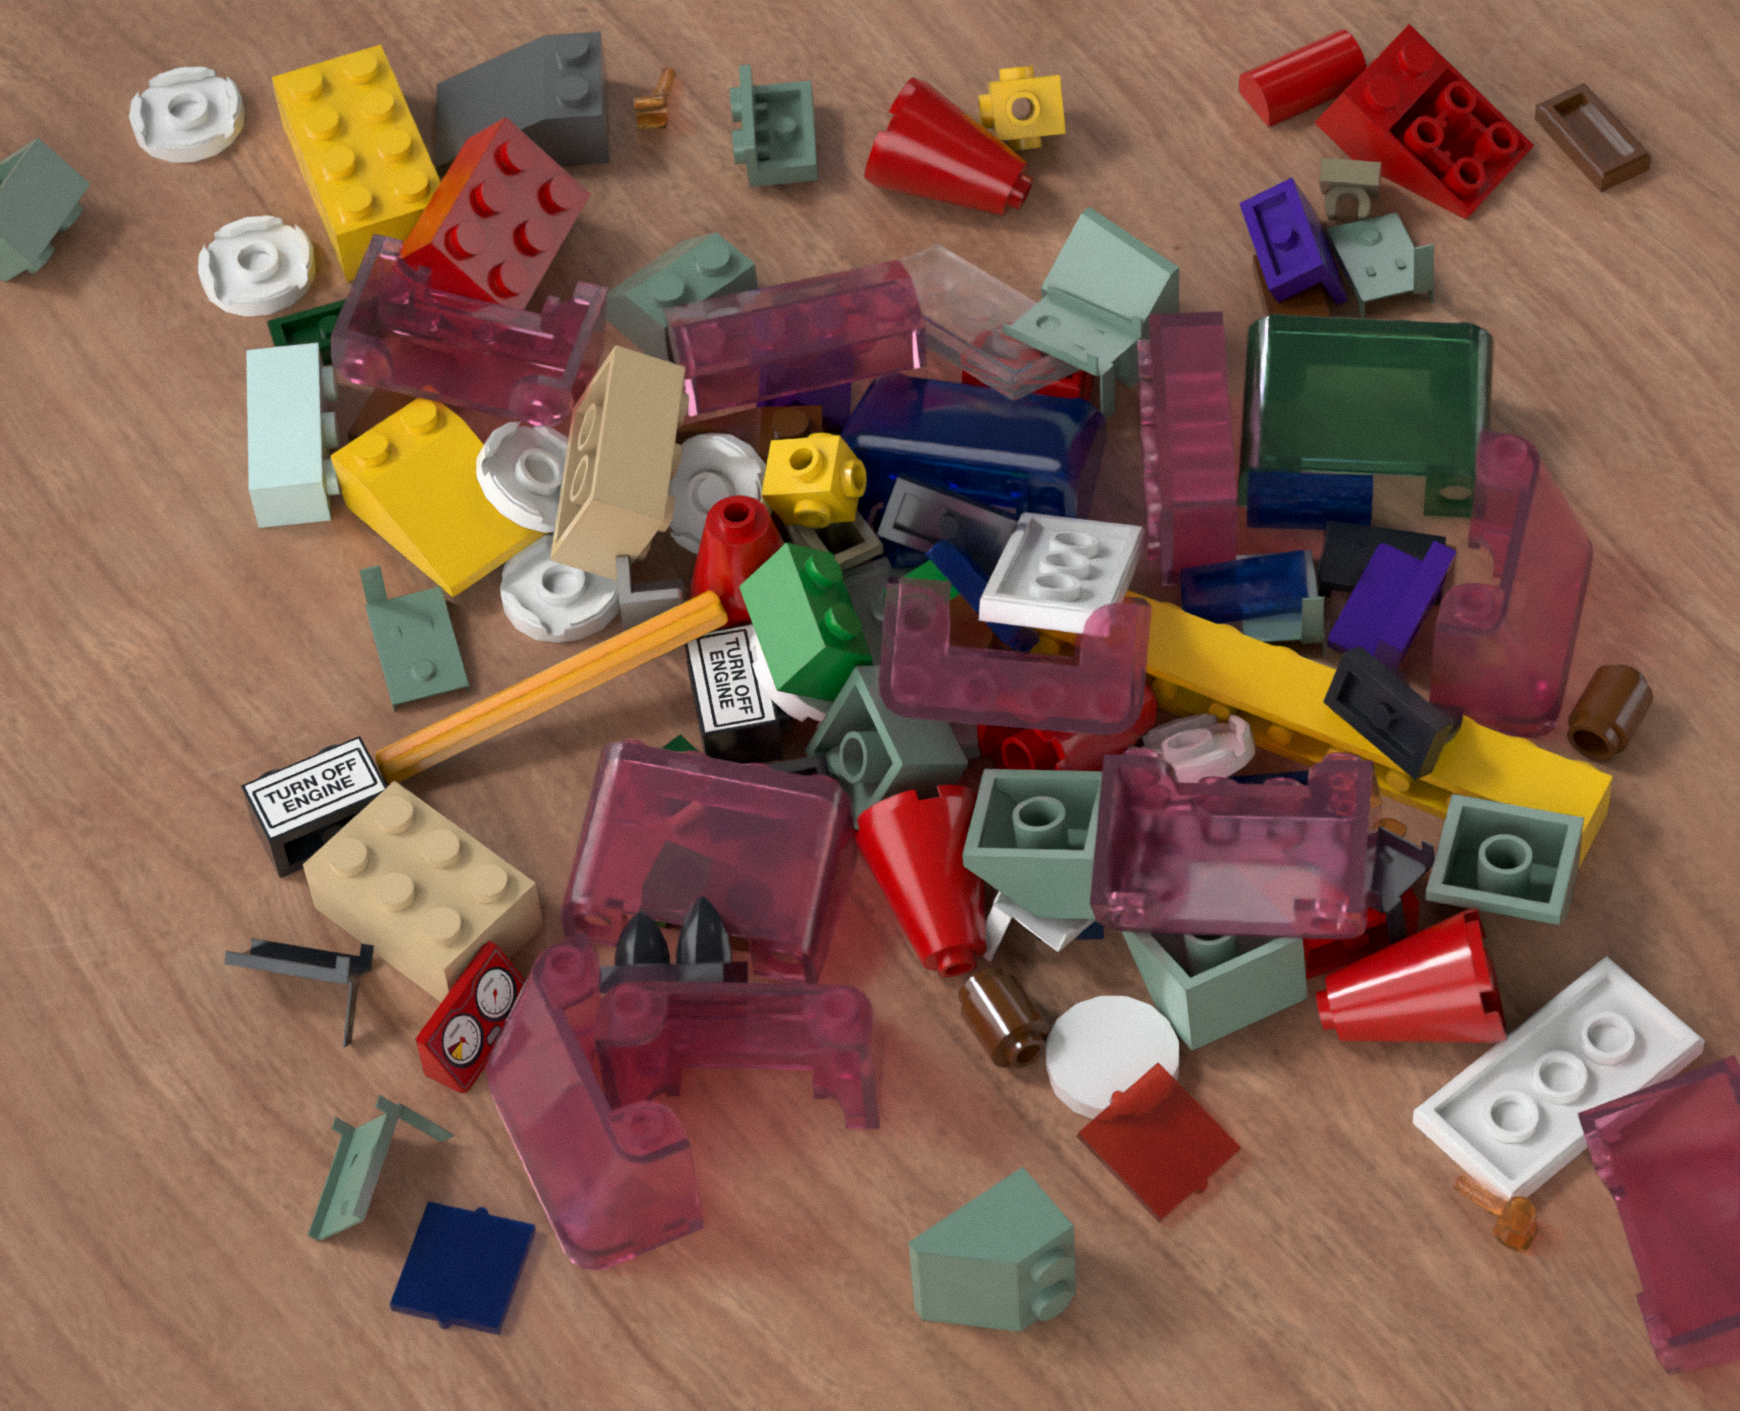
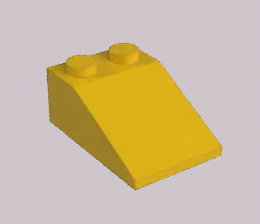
M427 391L330 457L346 507L454 598L547 533L521 527L502 515L485 497L476 473V458L484 444L463 419Z

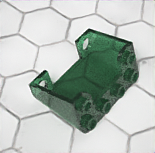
M1270 314L1254 321L1249 326L1246 342L1237 506L1299 509L1301 471L1426 477L1423 516L1485 519L1488 497L1495 346L1492 335L1487 330L1469 322L1449 323L1410 321L1406 319L1383 320ZM1262 477H1273L1283 481L1286 485L1277 490H1264L1256 487L1253 482ZM1460 486L1469 489L1473 494L1464 499L1454 500L1442 496L1439 492L1447 487Z

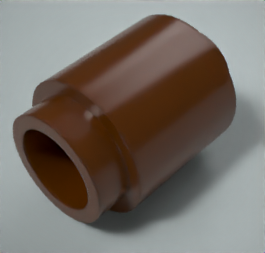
M1604 665L1599 667L1568 717L1570 728L1567 731V738L1573 748L1582 755L1597 761H1608L1616 753L1624 751L1653 702V693L1645 677L1638 670L1627 665Z
M991 967L976 973L963 984L958 993V1000L962 1005L960 1010L961 1016L996 1066L1025 1067L1036 1061L1043 1054L1046 1047L1045 1043L1051 1032L1050 1025L1016 977L1006 975L1001 968Z

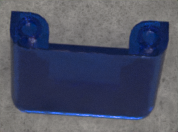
M889 373L877 376L869 382L839 436H841L856 457L862 461L866 470V490L863 496L858 499L857 510L867 523L871 509L877 503L883 502V509L887 508L897 477L902 472L989 505L1015 508L1016 515H1018L1017 525L1021 514H1024V512L1087 520L1106 445V422L1104 415L1089 401L1081 398H1063L912 377L902 373Z

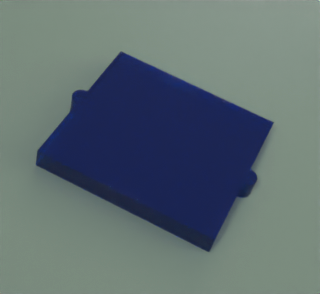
M428 1201L390 1302L391 1311L438 1321V1325L442 1329H448L451 1325L500 1335L536 1234L535 1224L489 1215L485 1207H479L475 1211Z

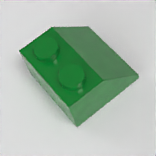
M787 542L741 584L739 588L776 690L834 702L856 666H873L872 655L862 631L861 620L854 610L843 581L842 569L835 560L834 554Z

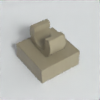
M1322 158L1319 182L1321 193H1328L1325 199V211L1328 219L1335 220L1338 202L1347 197L1355 199L1359 204L1358 221L1369 218L1371 211L1369 197L1379 198L1381 162Z

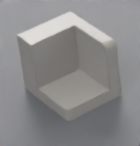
M629 556L616 557L619 605L624 631L685 602L682 579L633 584Z

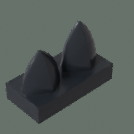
M900 472L877 535L991 577L1011 537L1018 515Z
M1361 646L1343 653L1323 701L1324 704L1414 780L1433 772L1444 745L1457 735L1463 722L1461 707L1445 703L1427 702L1409 687L1407 672L1384 666Z
M705 896L698 897L683 921L678 936L676 963H670L668 945L660 928L644 911H638L622 930L616 946L615 965L599 966V993L721 991L748 988V961L732 962L730 940L723 920Z

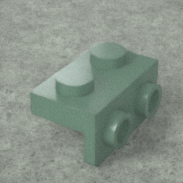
M751 64L739 65L740 87L730 88V103L733 122H742V129L732 130V143L735 165L746 164L749 187L818 181L814 101L811 80L754 86Z

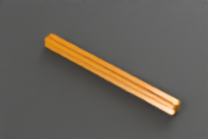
M707 591L378 750L375 754L378 768L388 784L394 781L399 783L724 626L728 622L727 613L718 595L714 591Z

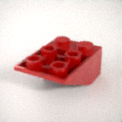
M1410 24L1394 38L1314 122L1352 160L1381 162L1382 177L1465 220L1534 147V144Z

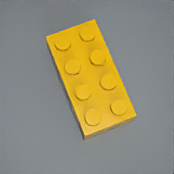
M376 45L271 77L282 126L346 282L395 268L392 265L394 259L441 181L382 45Z

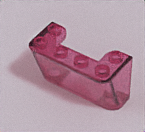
M887 576L878 685L879 694L885 706L896 715L912 719L1097 735L1121 734L1130 729L1139 719L1144 699L1152 606L1144 598L1125 596L1122 603L1104 604L1095 609L1086 619L1082 634H1075L1074 656L949 646L951 581Z
M623 739L619 742L608 743L601 749L561 909L564 936L616 947L622 930L628 923L627 915L634 916L638 911H644L653 920L682 925L688 911L698 897L705 896L722 918L728 935L748 938L753 975L817 987L858 859L853 828H855L853 805L850 796L836 780L824 775L804 776L782 772L760 763L740 764L710 758L706 754L697 751H685L682 753L651 747L634 739ZM586 914L597 916L605 920L609 925L601 926L585 920ZM769 952L789 954L796 958L799 963L780 961Z
M1133 748L1126 750L1123 755L1104 754L1090 894V907L1095 919L1107 928L1133 933L1349 939L1365 933L1382 805L1373 761H1364L1360 757L1348 753L1328 754L1323 758V762L1316 763L1309 768L1308 786H1303L1300 782L1288 778H1273L1266 780L1264 784H1237L1229 778L1219 776L1204 777L1198 783L1179 782L1174 767L1164 761L1163 756L1157 751Z
M1733 1055L1577 1113L1596 1173L1615 1200L1644 1290L1636 1294L1655 1356L1668 1375L1740 1362V1063L1736 1056Z

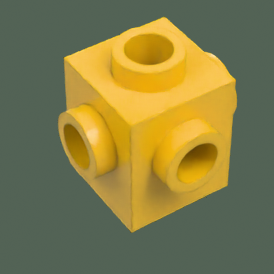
M1034 65L999 69L1000 80L987 82L988 94L978 95L980 124L986 129H992V134L999 140H1006L1007 146L1012 150L1042 147L1041 136L1066 134L1060 75L1035 76ZM1024 97L1028 101L1029 111L1023 118L1016 119L1012 114V104L1016 99Z
M814 433L807 438L771 440L761 496L786 526L802 525L809 528H824L830 523L855 522L858 499L863 496L866 490V470L862 461L856 457L841 436L828 433Z

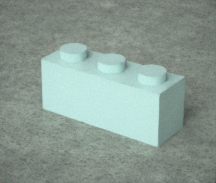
M318 343L246 350L249 493L258 527L264 528L332 520L331 495L341 494V488L329 454V449L339 448L340 446L336 412H328V402L338 401V387L334 366L324 367Z

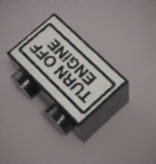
M752 623L715 629L684 644L688 675L704 755L717 769L722 767H744L783 760L781 734L792 732L790 715L770 699L756 678L752 664L758 657L755 649L750 650V639L755 633Z
M358 736L342 744L330 745L317 754L282 769L270 770L262 774L258 779L241 785L251 822L279 878L304 869L303 864L381 794L387 786L361 736Z

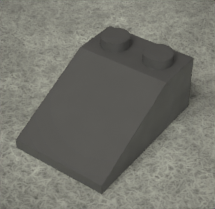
M601 31L544 35L438 83L436 109L437 175H446L468 138L505 117L560 166L609 163L608 83Z

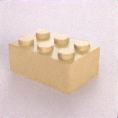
M615 345L573 407L550 561L617 581L616 557L629 556L630 567L635 561L643 562L649 551L653 536L657 531L665 532L675 509V497L668 495L669 484L678 470L682 457V445L675 443L676 432L685 419L689 405V395L682 393L685 367Z
M396 781L391 783L303 864L315 909L359 942L374 945L373 952L439 1002L444 1000L483 944H486L488 940L497 944L510 960L544 927L537 886L533 880Z

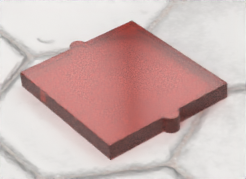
M1159 1062L1124 1093L1122 1091L1113 1092L1110 1098V1105L1080 1130L1076 1136L1158 1223H1161L1194 1192L1203 1194L1208 1187L1207 1180L1241 1149Z

